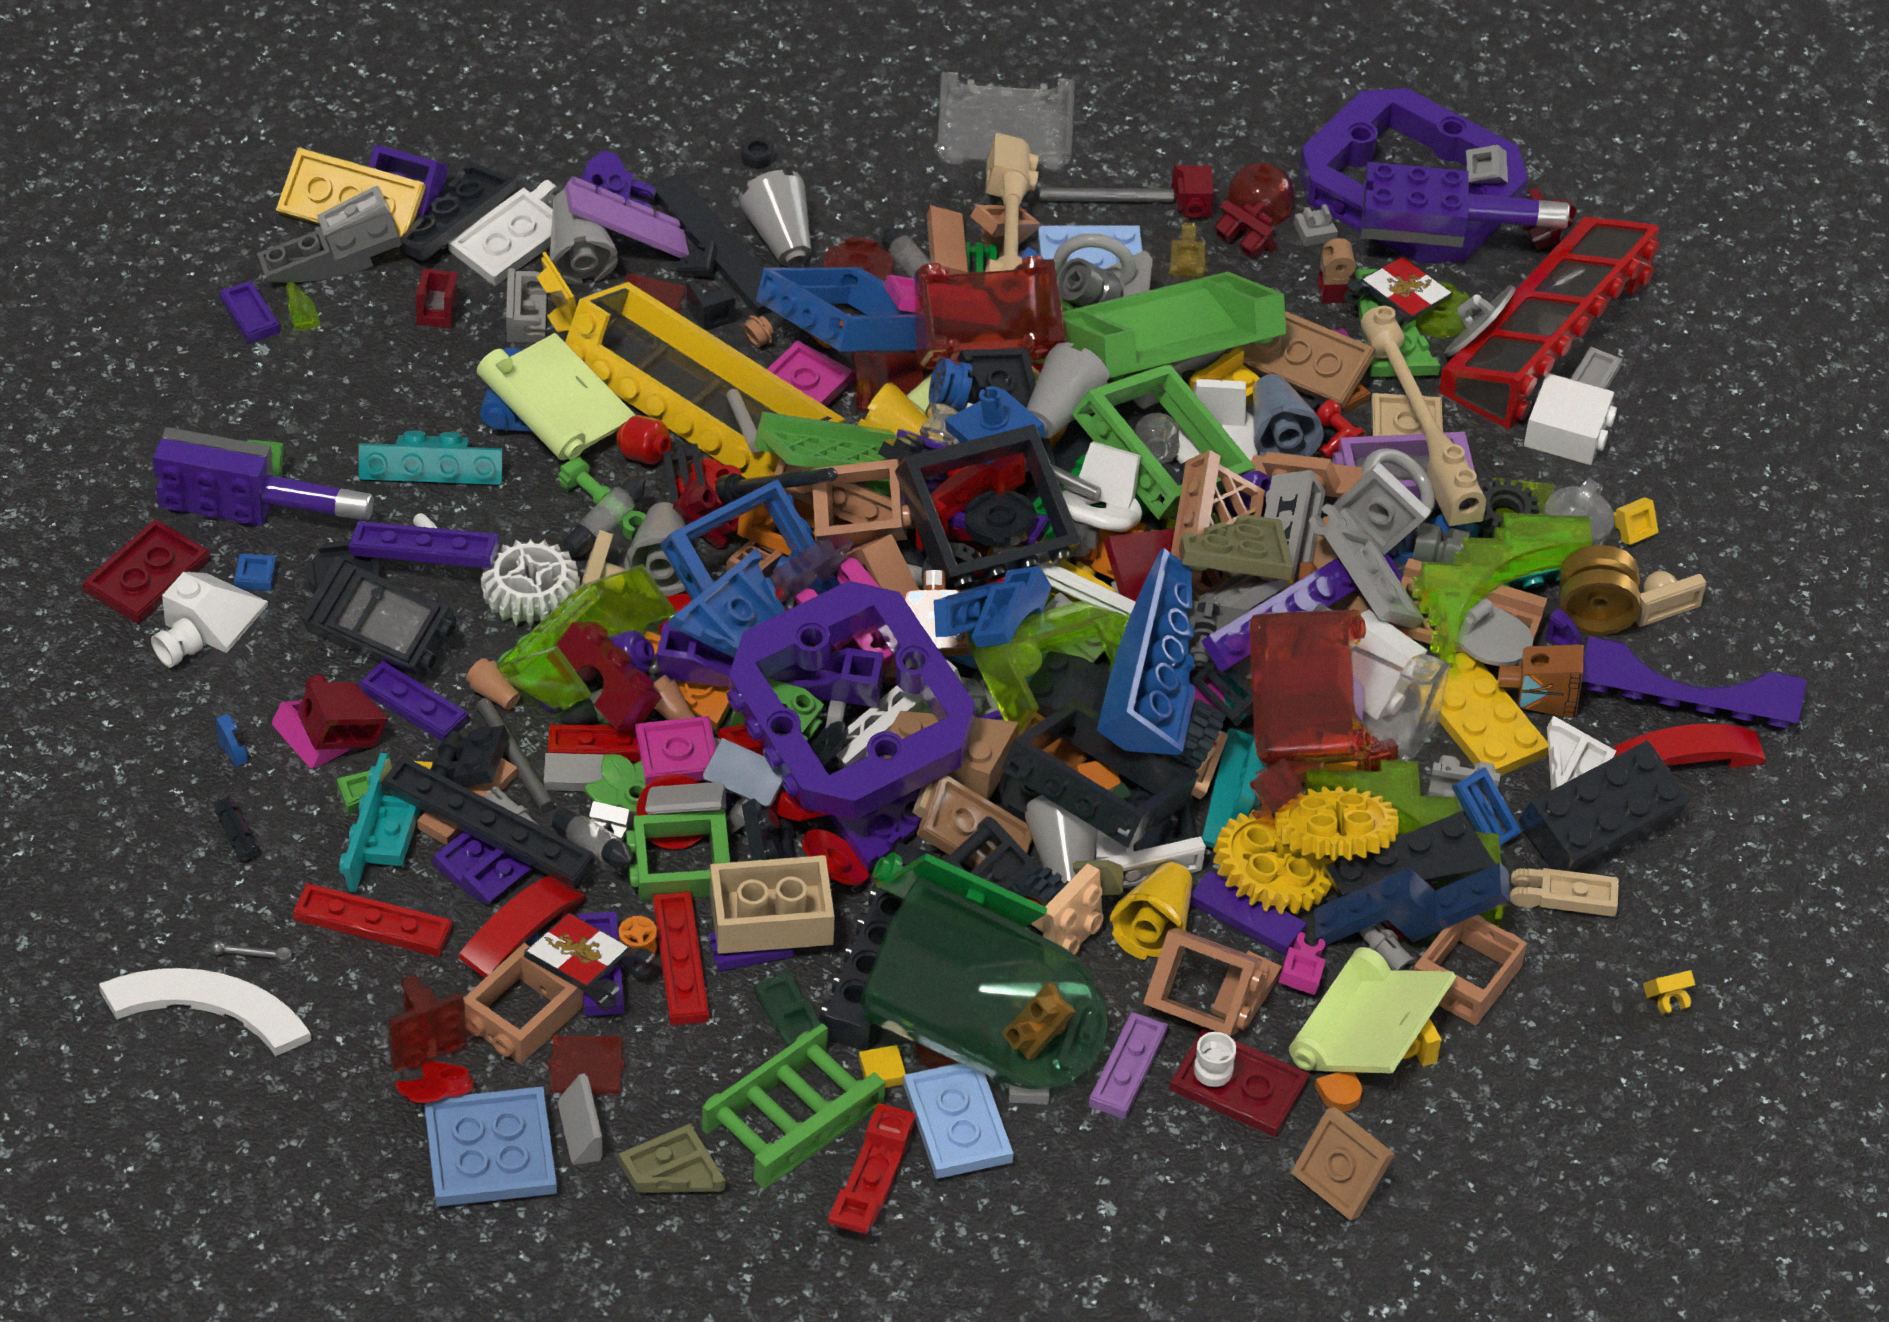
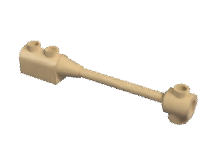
M995 132L987 158L986 194L1002 197L1005 204L1004 255L997 260L989 259L985 270L983 286L993 288L994 294L1000 300L1015 302L1024 297L1026 293L1032 294L1036 281V273L1028 272L1026 262L1018 256L1019 205L1023 196L1028 190L1034 191L1038 179L1036 168L1039 156L1030 154L1029 145L1024 140Z
M1379 306L1370 309L1363 315L1360 322L1367 338V345L1375 348L1376 358L1388 357L1426 434L1425 438L1429 453L1427 475L1431 480L1435 498L1448 525L1455 526L1483 521L1486 498L1476 480L1477 474L1470 468L1464 456V448L1454 444L1438 428L1399 349L1403 345L1405 337L1395 318L1394 309L1389 306ZM1467 499L1470 507L1466 509L1459 508L1461 502Z

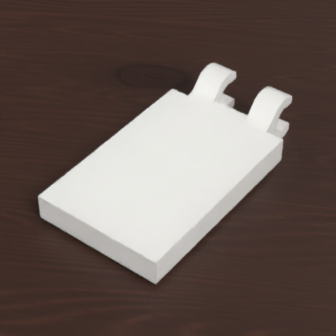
M545 180L531 193L522 188L448 243L449 251L496 286L508 277V268L517 271L550 247L551 208L553 207V199L555 197L552 193L557 190V186L549 180Z

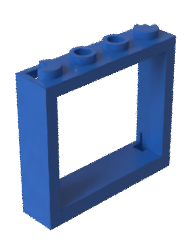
M860 267L763 268L756 301L839 351L937 349L944 317L898 310L884 287L885 282ZM831 303H848L867 315H847L832 306ZM841 320L844 321L842 328L839 327Z
M778 479L670 533L660 544L687 593L693 600L714 582L690 541L764 504L814 591L820 595L841 584L830 569L828 556L823 550H819L813 540L809 524L805 519L800 518L793 506L792 495L786 494Z

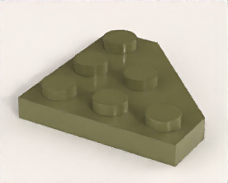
M1243 515L1236 518L1234 525L1229 526L1221 522L1206 527L1203 535L1197 536L1190 532L1181 536L1179 545L1181 561L1183 565H1188L1191 569L1199 571L1207 570V568L1223 570V572L1232 576L1250 574L1259 576L1267 581L1291 579L1293 564L1281 520Z

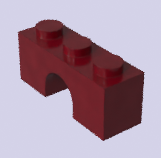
M573 621L551 650L549 656L571 680H593L600 671L603 676L604 686L594 706L616 730H635V724L643 723L662 698L653 687V680L645 673L637 670L630 662V655L622 648L617 647L607 637L608 632L602 625L594 621Z

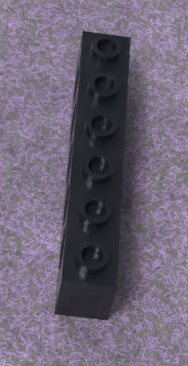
M897 843L893 852L902 857L901 866L903 867L926 853L938 859L941 858V854L902 843ZM876 884L873 885L870 892L868 906L871 907L868 913L862 912L856 928L857 940L856 942L850 941L848 943L844 956L846 966L843 971L837 970L831 989L832 993H834L831 1001L825 999L819 1015V1022L824 1023L828 1028V1041L863 1051L869 1050L901 973L904 948L907 949V943L911 939H915L926 912L925 909L877 888Z

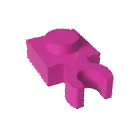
M1300 932L1293 948L1289 947L1278 982L1315 995L1326 959L1320 958L1325 947V941L1319 939L1317 946H1309L1304 942L1305 933Z

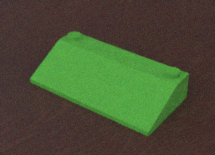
M1230 272L1215 274L1050 315L1051 322L1063 338L1069 343H1074L1071 348L1078 351L1086 348L1102 360L1110 374V378L1107 381L1121 380L1124 378V374L1252 342L1260 344L1273 341V337L1286 334L1284 294Z

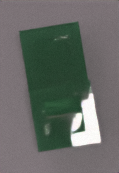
M790 971L754 985L753 992L774 1030L787 1047L792 1045L802 1033L806 1031L811 1032L821 1025L809 999H803Z

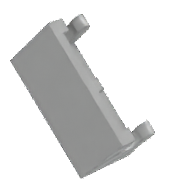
M508 268L507 342H539L545 338L547 293L540 285L530 286L527 284L529 281L539 282L536 278L540 274L539 272L515 271V269Z

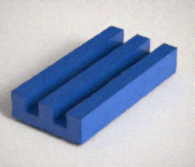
M1486 767L1477 769L1473 774L1466 776L1462 781L1451 786L1487 851L1496 849L1522 832ZM1479 780L1507 832H1503L1494 816L1490 803L1485 800L1476 781Z

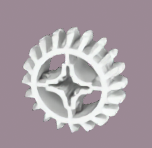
M531 538L526 544H521L515 540L513 547L502 545L500 553L497 552L492 568H483V577H481L483 597L485 603L489 604L492 613H500L502 621L513 618L515 625H518L521 621H527L530 627L534 621H541L546 625L548 618L551 617L559 620L561 612L569 613L572 603H575L577 599L578 588L580 587L578 567L576 566V561L571 560L569 552H561L559 544L548 547L546 540H543L540 544H535Z

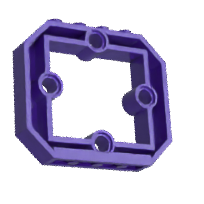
M1408 88L1359 92L1302 147L1299 174L1307 203L1318 210H1322V205L1326 204L1333 218L1359 232L1362 229L1364 185L1340 172L1348 165L1365 167L1367 162H1372L1374 160L1377 137L1388 126L1433 149L1434 154L1440 159L1456 161L1467 167L1466 150L1498 144L1506 151L1508 182L1501 184H1469L1468 193L1525 198L1528 176L1516 144ZM1467 221L1463 247L1387 240L1376 241L1419 264L1464 261L1503 223Z
M847 581L744 631L729 673L730 691L726 693L729 704L736 713L741 711L745 717V726L750 737L754 741L760 740L764 747L763 754L772 769L778 768L782 774L781 780L787 794L791 798L796 796L805 809L857 820L961 768L975 724V702L901 593L857 582ZM875 625L896 656V682L898 687L909 694L920 693L939 721L904 739L891 731L876 733L867 743V757L828 775L801 733L799 715L795 711L783 706L766 680V677L795 663L800 668L808 671L822 669L830 660L832 645ZM817 644V646L809 647L806 645ZM910 667H919L920 669L910 670V669H908V668H910ZM781 731L788 732L786 735H778L776 733ZM890 755L892 758L882 759L880 756Z

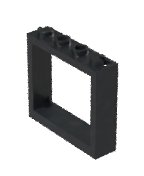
M1035 424L904 457L895 470L932 570L946 572V588L960 587L962 590L973 585L976 580L984 578L988 582L996 581L1005 577L1008 570L1040 566V563L1051 561L1052 564H1059L1063 559L1072 557L1073 551L1081 543ZM1023 452L1056 538L957 564L924 478Z
M1073 699L1014 739L1001 770L1129 848L1186 805L1199 774L1166 754L1123 750L1097 731L1100 714ZM1071 724L1075 726L1077 729L1076 731H1073L1070 728H1068V726ZM1059 738H1063L1150 791L1154 796L1136 808L1048 754L1043 749ZM1120 828L1124 831H1127L1129 829L1130 832L1126 837L1121 833L1117 832L1118 829Z

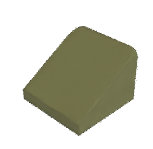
M1110 860L1075 861L1073 863L1075 874L1087 863L1100 870L1102 895L1122 894L1123 866Z

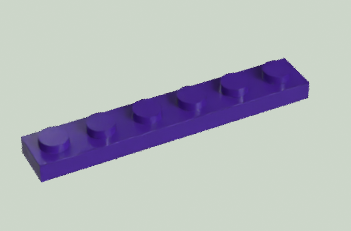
M1338 557L1212 633L1201 642L1219 671L1223 672L1353 592L1358 586Z

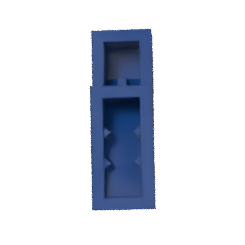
M1040 566L1008 570L1002 584L991 586L972 634V639L977 648L1011 643L1018 626L1027 615L1042 613L1052 587Z

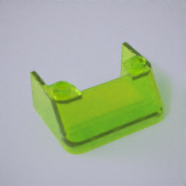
M641 564L588 582L573 591L517 644L496 667L505 680L552 709L560 707L562 710H565L577 701L587 699L592 694L559 647H554L573 621L597 622L607 630L608 636L628 630L638 631L644 636L646 634L644 628L650 622L672 616L676 610L644 565Z
M1078 601L1025 617L1018 626L1010 643L977 648L973 641L971 644L972 656L1004 721L1019 722V734L1039 709L1025 677L1032 676L1041 667L1042 653L1099 637L1113 666L1129 618L1124 614L1091 602Z

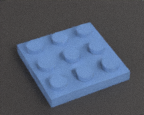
M543 1087L445 1097L435 1102L424 1103L436 1207L557 1194Z

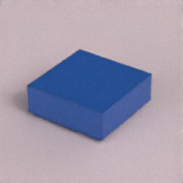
M239 554L234 579L235 586L243 590L271 591L277 565L276 556Z

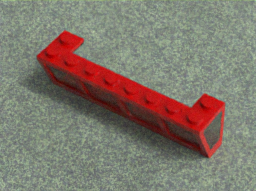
M1584 216L1515 290L1513 296L1497 317L1446 364L1442 370L1439 393L1509 430L1519 419L1524 420L1532 407V402L1529 399L1537 380L1542 375L1547 376L1555 360L1559 356L1564 357L1567 354L1573 340L1577 336L1582 337L1586 333L1593 318L1601 317L1608 302L1612 298L1617 299L1623 289L1633 294L1641 284L1646 285L1650 281L1654 273V267L1651 266L1652 261L1660 246V243L1657 242L1660 227L1655 224Z

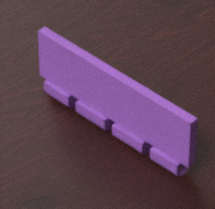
M574 176L565 185L570 213L679 258L689 255L685 232L679 228L680 222L678 219L659 211L654 214L653 209L630 199L625 202L624 197L601 187L596 190L594 184Z

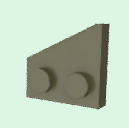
M691 1124L618 1154L619 1165L636 1192H711L725 1189V1178Z

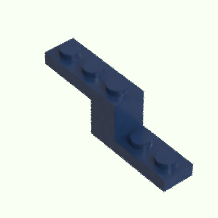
M1498 863L1435 891L1410 867L1315 908V939L1317 941L1323 939L1326 946L1387 919L1412 942H1415L1510 901L1508 870L1501 863Z

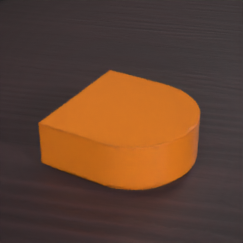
M1339 1071L1318 1078L1315 1082V1089L1328 1108L1336 1107L1341 1112H1348L1358 1106L1362 1086L1354 1072Z

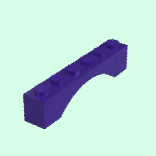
M663 624L656 654L659 678L666 674L671 680L729 687V673L734 661L733 657L671 627L669 624ZM844 648L831 652L828 664L822 669L808 671L800 668L795 663L767 678L804 688L819 700H835L849 704L879 707L885 678L884 653Z
M1592 636L1587 637L1583 657L1582 681L1586 682V689L1607 692L1608 686L1623 689L1622 696L1642 700L1644 693L1659 696L1658 703L1677 707L1680 706V701L1695 703L1694 710L1716 714L1717 708L1731 710L1730 717L1752 721L1753 715L1768 717L1767 724L1789 728L1790 722H1799L1807 679L1803 677L1768 671L1752 680L1731 686H1691L1670 680L1653 671L1640 661L1623 642Z

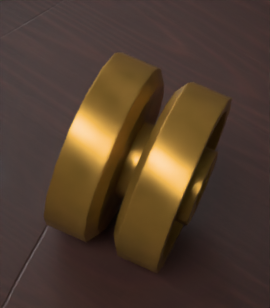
M1607 545L1582 547L1570 553L1564 559L1559 572V587L1561 590L1560 610L1572 619L1579 632L1590 635L1618 633L1630 627L1638 618L1640 611V592L1638 590L1640 580L1636 560L1627 551Z

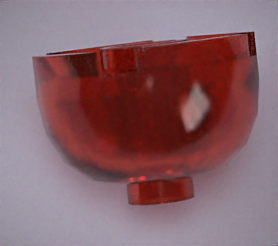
M1267 162L1247 164L1234 174L1228 187L1227 200L1242 210L1247 203L1254 207L1257 203L1263 201L1270 206L1269 217L1274 219L1273 226L1280 225L1285 221V216L1289 213L1291 214L1293 210V183L1286 172L1277 165Z

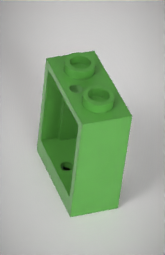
M725 810L633 816V830L626 831V841L631 848V853H635L636 864H629L630 887H638L639 901L653 900V895L680 892H691L692 898L710 897V870L648 874L645 838L709 834L712 864L730 863Z

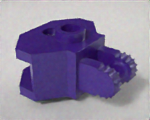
M603 150L587 162L585 172L581 175L580 179L594 184L596 190L601 187L624 197L625 202L630 199L652 209L651 204L630 198L629 195L650 199L655 196L656 188L652 184L634 180L633 173L626 171L617 154Z

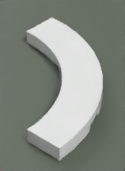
M185 968L155 969L120 976L99 984L100 993L116 1019L147 1010L167 1008L171 1004L191 1005V1009L208 1011L222 1016L227 1014L242 1021L244 1026L256 1034L275 1056L311 1041L309 1030L301 1019L283 1002L256 985L222 973Z

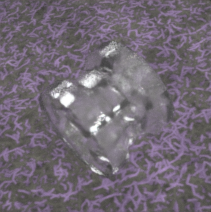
M931 404L927 411L929 418L922 423L920 434L952 445L955 438L946 431L945 419L958 413V411L945 404Z

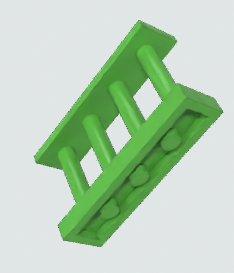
M823 1023L811 1032L806 1031L802 1033L792 1045L723 1093L711 1096L702 1106V1130L707 1135L723 1124L756 1155L754 1161V1180L764 1190L871 1115L878 1103L884 1104L885 1081L877 1073L874 1072L863 1081H856L826 1053L828 1028ZM813 1061L846 1093L834 1101H826L796 1072ZM784 1082L816 1114L804 1122L797 1123L766 1093ZM754 1103L786 1135L773 1144H766L736 1114Z

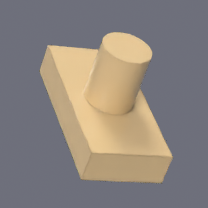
M599 530L574 605L587 608L592 601L598 582L622 591L624 590L628 579L625 575V568L605 562L613 534Z

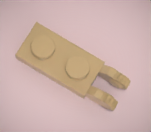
M1520 868L1511 874V883L1516 887L1510 892V902L1515 904V906L1533 908L1540 905V907L1616 916L1619 884L1617 877L1543 868V870Z

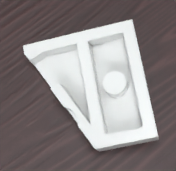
M1553 716L1547 726L1551 790L1612 759L1616 750Z

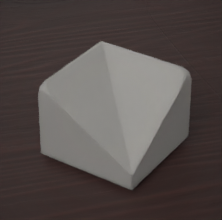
M1498 144L1466 150L1469 184H1501L1508 182L1506 151Z

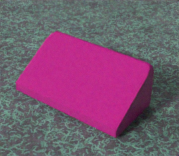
M301 701L281 702L272 720V725L309 768H317L349 751V749L315 750L298 716V708Z

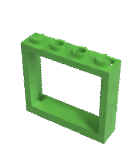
M1170 363L1088 390L1071 413L1094 442L1141 455L1136 493L1158 520L1178 513L1182 484L1177 485L1113 406L1153 393L1202 453L1208 450L1220 455L1219 464L1239 476L1254 471L1256 468ZM1159 385L1165 389V393L1160 390ZM1217 477L1216 487L1220 495L1225 494V487L1221 479ZM1161 496L1165 498L1163 504L1159 500Z

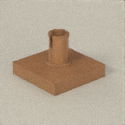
M1332 1107L1324 1113L1291 1173L1345 1217L1353 1220L1360 1216L1395 1154L1336 1107Z

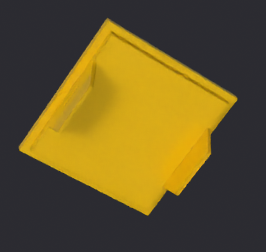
M542 252L543 258H541L544 270L536 278L545 292L551 294V298L557 306L547 317L557 333L569 331L577 308L574 295L547 253Z

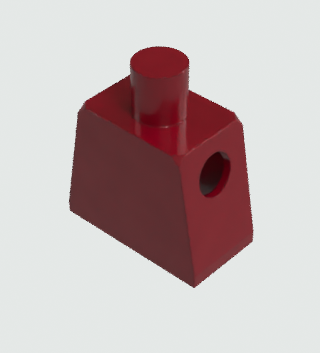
M321 674L310 677L305 684L306 691L298 708V716L314 749L376 748L387 722V716L355 683L328 682Z

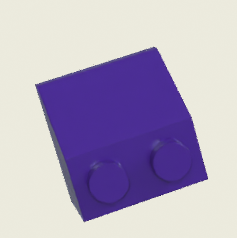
M375 144L369 163L370 168L420 181L426 185L414 222L420 216L428 215L432 211L431 203L437 197L441 198L450 165Z

